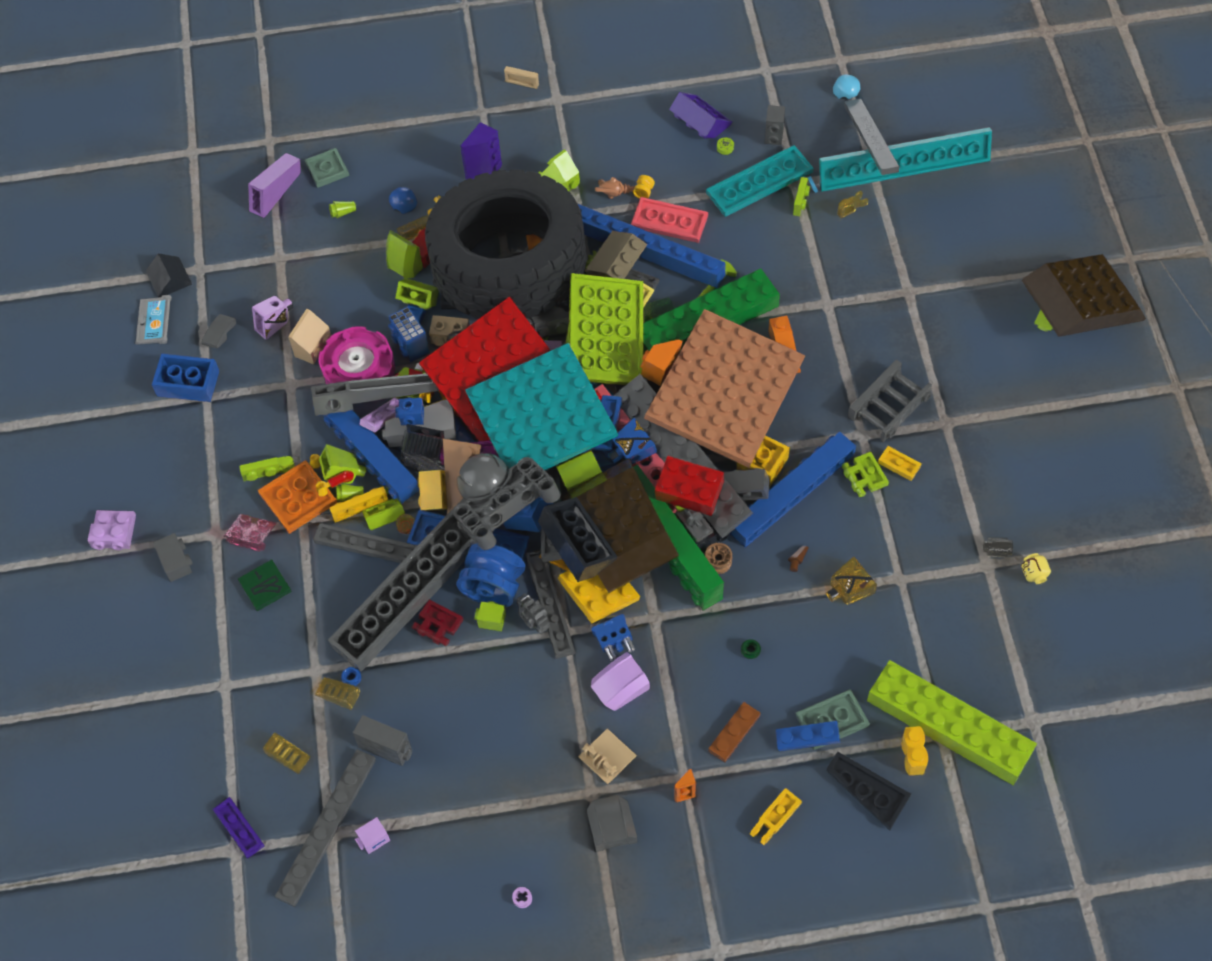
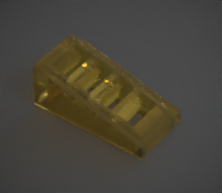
M324 677L315 696L352 710L360 695V690L353 685ZM326 684H329L327 692L324 693L323 690ZM333 687H336L333 695H330ZM340 689L343 690L340 697H337ZM348 692L349 695L347 699H344L346 693Z
M274 733L263 747L266 755L297 774L300 773L311 758L277 733ZM284 747H286L285 751L280 756L279 753L282 751ZM291 751L294 752V753L292 754V756L289 758V760L287 761L286 758H287L288 755L291 753ZM298 755L301 756L296 765H293L292 763Z

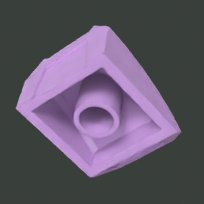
M626 652L601 670L592 679L591 687L606 707L616 711L649 690L650 684L645 673L635 662L631 654Z

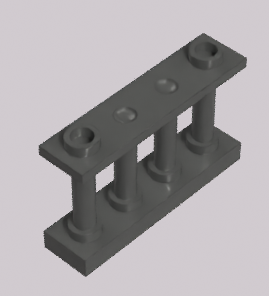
M895 360L849 407L848 418L852 421L858 416L864 417L882 430L880 441L883 443L887 438L891 439L896 433L897 428L923 401H928L932 394L930 392L931 383H928L922 389L903 376L901 372L902 363L898 360ZM893 380L899 381L917 395L910 401L890 387V383ZM882 392H886L906 407L898 413L878 397ZM870 404H874L894 419L886 425L868 412L867 407Z

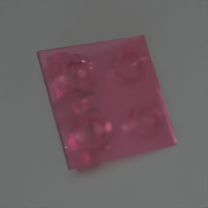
M240 514L224 534V537H227V541L230 544L240 547L245 546L247 549L251 546L253 550L263 551L266 546L263 541L275 527L276 523Z

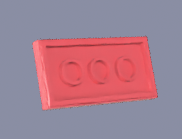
M640 197L631 225L648 232L699 243L708 218V212Z

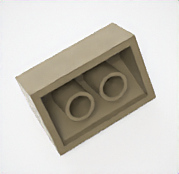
M612 231L585 272L593 276L625 279L647 244L634 234Z

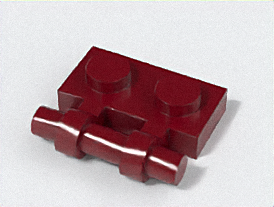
M429 599L419 614V618L424 620L423 623L415 622L412 629L417 631L418 635L422 637L427 636L432 639L437 645L447 646L450 640L444 637L447 632L453 636L464 619L463 616ZM433 625L439 629L437 632H434L429 627Z

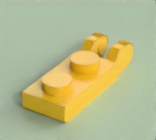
M785 788L759 818V822L751 830L750 835L755 837L762 827L766 826L769 830L760 841L761 844L765 845L802 804V800Z

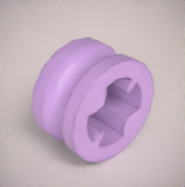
M519 887L513 892L512 899L517 907L526 908L532 902V895L529 889ZM526 893L527 900L525 902L522 900L518 902V894L524 895Z

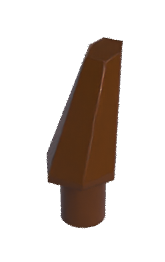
M802 546L788 559L791 562L790 571L797 572L798 564L803 562L809 547Z

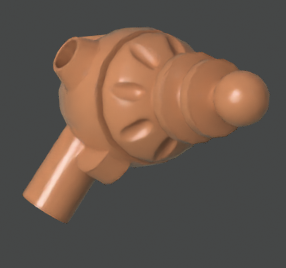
M611 177L608 181L600 179L598 181L599 187H595L596 192H603L610 199L621 195L622 192L623 194L630 191L633 192L634 186L630 187L629 184H622L615 177Z

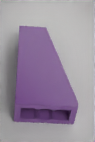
M285 153L248 183L250 212L263 218L270 212L299 176V158Z

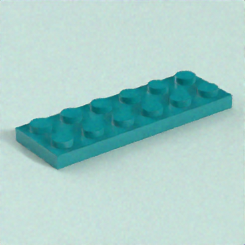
M793 145L707 188L706 194L726 217L796 182L801 177L813 173L814 168L797 147Z

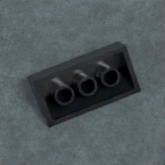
M577 497L543 508L538 523L577 582L595 577L617 559V555Z

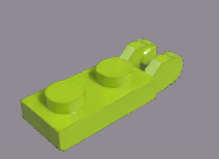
M283 456L244 464L239 467L243 481H253L264 476L271 477L277 473L284 474L294 468L295 465L291 456Z

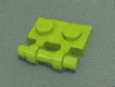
M872 452L854 458L853 463L855 466L850 467L848 462L841 466L844 470V476L850 480L851 488L854 492H857L859 497L866 495L863 489L865 487H868L870 492H873L889 484ZM860 473L863 479L858 481L855 474Z

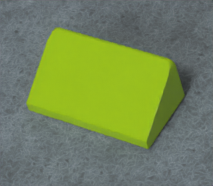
M392 498L362 511L370 530L406 516L403 506L397 498Z

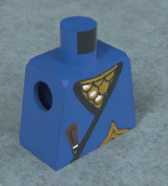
M633 418L618 432V437L612 439L616 449L610 452L608 456L614 464L622 458L625 460L629 458L631 463L634 464L657 453L654 442L636 419Z

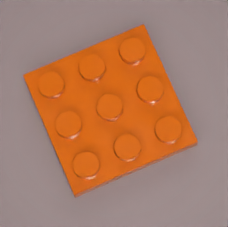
M306 460L257 490L289 534L338 503L328 488L327 495L322 497L318 495L316 484L322 480Z

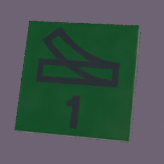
M272 559L238 578L240 585L256 611L292 592Z

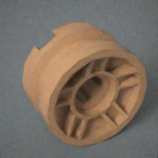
M714 543L707 548L705 557L718 574L727 572L732 565L731 549L723 543Z

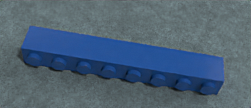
M353 410L322 415L326 425L329 428L333 427L335 429L336 436L340 440L344 439L347 448L356 453L355 455L361 463L364 462L366 464V468L371 475L375 474L381 486H386L389 489L388 492L393 499L397 498L402 504L420 491L418 482L371 430L360 425V418Z
M838 432L835 436H830L822 447H817L809 458H804L797 468L789 470L785 478L781 481H776L769 490L768 499H759L754 504H749L748 507L753 514L732 530L730 534L746 548L836 472L842 464L855 456L856 445L841 432Z

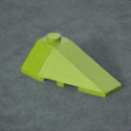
M565 149L550 159L547 163L549 166L543 172H538L541 176L545 175L554 179L556 183L559 182L568 191L575 189L580 184L579 171Z

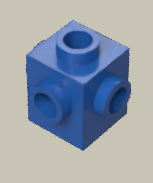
M422 398L399 399V407H396L395 411L396 418L400 419L401 425H424Z

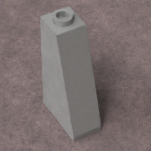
M443 400L424 407V425L416 426L444 431L445 439L456 440L454 409L449 402ZM396 417L385 421V429H382L383 440H387L388 447L402 446L406 425H401L400 419Z

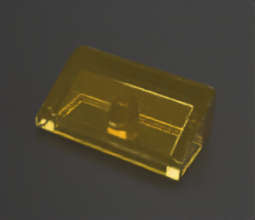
M429 215L396 228L398 234L407 240L417 237L419 231L426 227Z

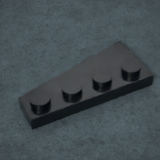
M838 751L827 767V772L889 831L892 829L908 802L911 793Z

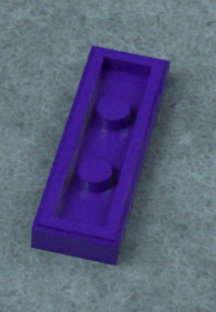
M230 797L212 809L247 859L265 847Z

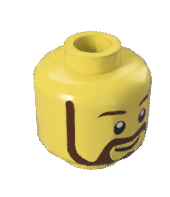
M1038 553L1025 557L1021 565L1026 580L1036 584L1046 582L1047 577L1051 573L1046 558Z

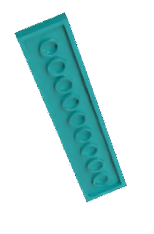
M989 127L890 145L888 148L899 165V172L881 175L868 149L819 158L821 191L990 161L992 130Z

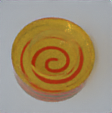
M403 514L397 518L396 527L400 533L410 534L415 521L413 516Z

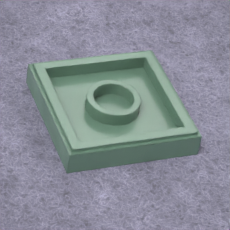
M336 148L304 160L317 188L349 176V172Z

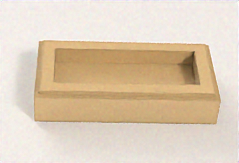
M506 66L504 70L506 82L534 89L538 88V73Z

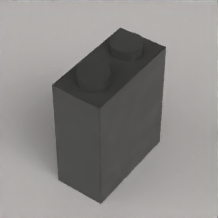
M364 715L361 716L353 731L358 747L403 766L405 761H408L412 755V748L407 733Z

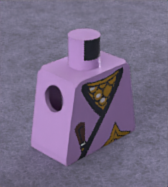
M273 296L252 307L254 330L264 339L270 338L287 324V312L293 308V303L289 299L282 302L279 298Z

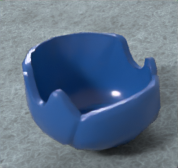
M398 187L391 192L389 203L393 210L397 209L402 214L411 212L416 207L417 199L410 188Z

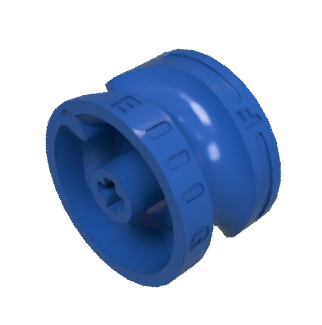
M473 544L469 548L465 559V568L461 570L456 586L461 593L478 603L493 601L499 605L509 607L512 605L520 585L515 580L524 572L525 563L518 555L503 547L495 545L489 550H482L477 544Z

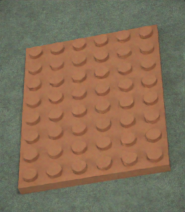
M704 309L646 412L644 419L749 468L806 355Z

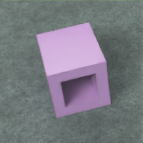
M377 817L355 830L358 836L355 839L361 850L365 848L368 854L390 841L387 832Z

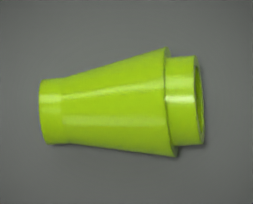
M333 201V203L329 204L331 217L340 218L355 212V202Z
M347 484L336 486L337 501L345 502L356 495L364 494L363 486Z

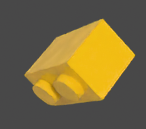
M445 471L419 472V477L417 478L418 487L420 488L418 503L421 510H447Z

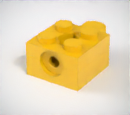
M765 435L750 467L748 468L737 462V470L765 469L769 476V487H771L789 458L790 447Z

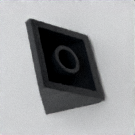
M158 253L146 270L158 297L192 285L180 258L176 256Z

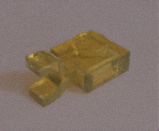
M862 191L857 192L855 197L852 196L839 202L837 214L840 218L856 212L858 207L868 205L869 200L867 198L860 199L863 195Z

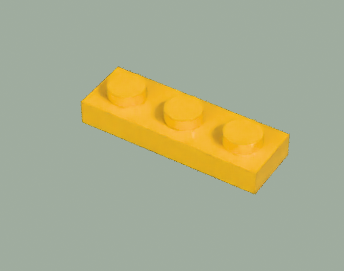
M384 486L374 488L365 494L356 495L345 502H338L330 507V511L336 523L361 513L364 509L388 500Z

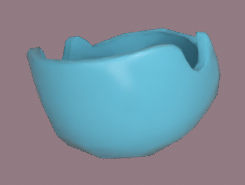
M841 75L833 86V93L839 99L846 97L849 100L858 95L861 89L860 82L852 75Z

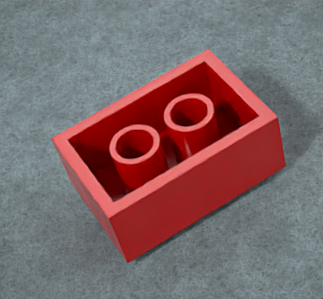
M667 456L655 488V498L659 501L712 516L724 483V472Z

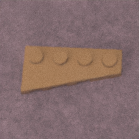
M443 439L447 514L463 499L457 487V477L461 476L459 472L463 464L471 457L480 454L481 445Z

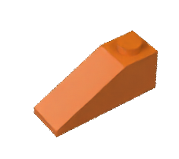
M788 316L769 319L768 332L771 340L796 351Z

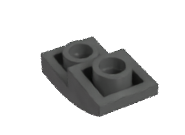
M219 314L207 329L201 341L202 345L218 349L227 340L226 333L236 325V319Z

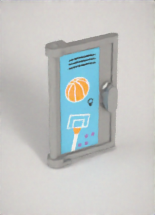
M162 295L159 298L140 299L135 344L167 343L170 301L172 299L170 295Z

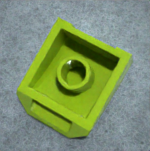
M390 230L386 243L387 268L400 274L404 279L414 278L423 269L419 247Z

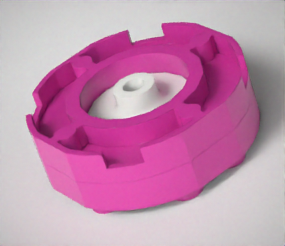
M351 327L333 334L327 339L323 351L319 353V366L326 384L392 377L395 374L393 352L386 337L378 331L376 333L369 331L366 327Z

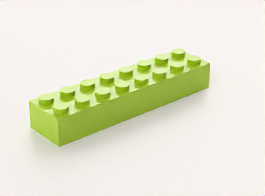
M891 660L888 661L869 691L867 702L911 727L921 726L926 736L1013 786L1037 745L1034 741Z

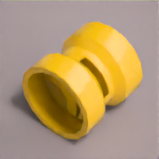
M647 175L639 176L637 185L633 189L634 196L639 199L640 197L649 198L655 181Z

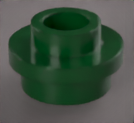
M749 639L742 643L741 654L745 658L755 659L760 655L761 646L757 641ZM753 648L754 652H748L747 649Z

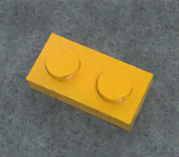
M887 446L878 459V464L910 481L913 480L922 464L890 446Z

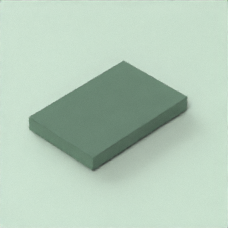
M851 689L800 710L795 714L801 726L837 721L840 739L870 725ZM825 745L815 746V747H812V748H813V750H816V749L821 748V747H823V746H825Z

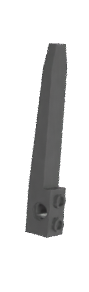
M427 374L352 380L311 386L315 416L353 410L352 404L439 391Z

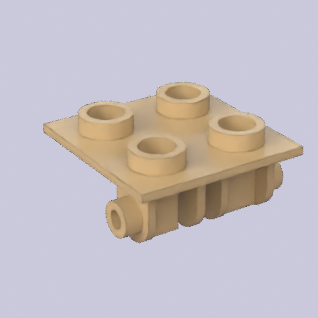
M608 729L591 745L585 744L582 748L583 752L578 756L607 784L637 757L634 752Z

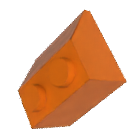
M675 340L653 345L650 351L646 350L640 366L642 368L641 375L661 386L680 353L683 341Z

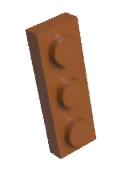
M743 702L708 748V752L726 763L758 720L761 713Z

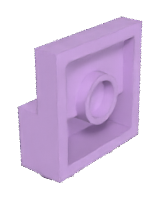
M97 510L94 524H91L88 536L90 546L97 550L112 548L114 550L130 549L136 519L135 512Z

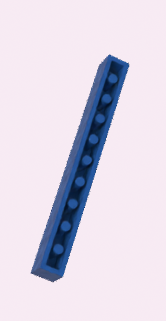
M578 204L582 214L584 235L604 243L612 231L631 233L647 244L639 256L640 258L715 288H718L724 279L725 262Z

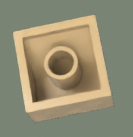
M306 309L289 335L294 356L315 364L316 360L319 359L320 351L322 352L326 346L327 339L332 335L329 326L312 311Z

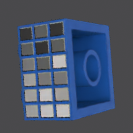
M409 307L389 316L390 324L388 326L392 332L391 338L395 345L399 344V350L403 357L407 356L409 361L412 362L430 353L426 332Z

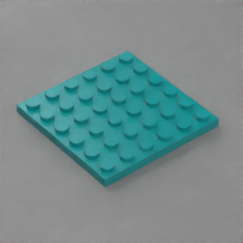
M569 343L465 390L499 458L505 462L509 469L516 465L520 459L530 457L543 470H546L618 437L617 430Z

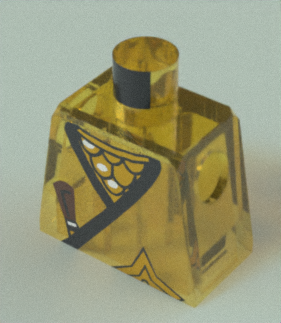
M852 557L832 575L830 582L832 589L828 590L826 595L831 602L841 598L846 605H849L875 594L877 584L857 559Z

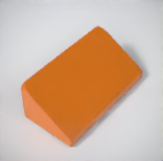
M689 769L674 785V800L677 803L695 798L696 781L692 769Z

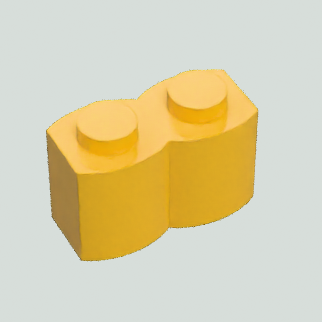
M921 726L906 727L901 741L902 750L906 755L904 766L909 776L923 775L928 763V753L924 747L925 734Z

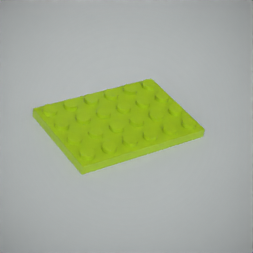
M571 273L569 345L590 382L627 385L641 374L642 368L640 366L643 362V281Z

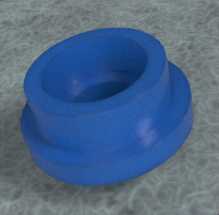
M354 667L346 668L341 674V680L347 687L358 685L362 678L360 671ZM350 676H355L353 680H348Z

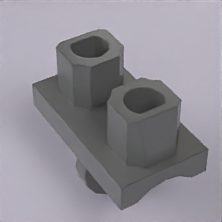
M685 509L677 513V518L696 542L702 541L713 533V529L703 518L701 512Z

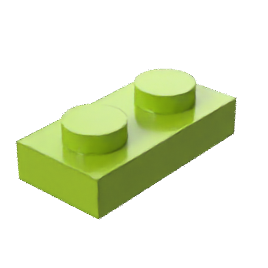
M801 177L794 203L793 215L800 216L801 211L806 208L807 199H805V196H809L810 192L808 178Z

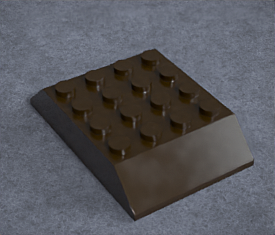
M1103 254L1046 263L1022 279L1025 287L1058 337L1141 322L1146 319L1142 310Z
M629 458L561 494L562 501L575 497L578 498L617 555V559L598 574L608 593L679 556Z

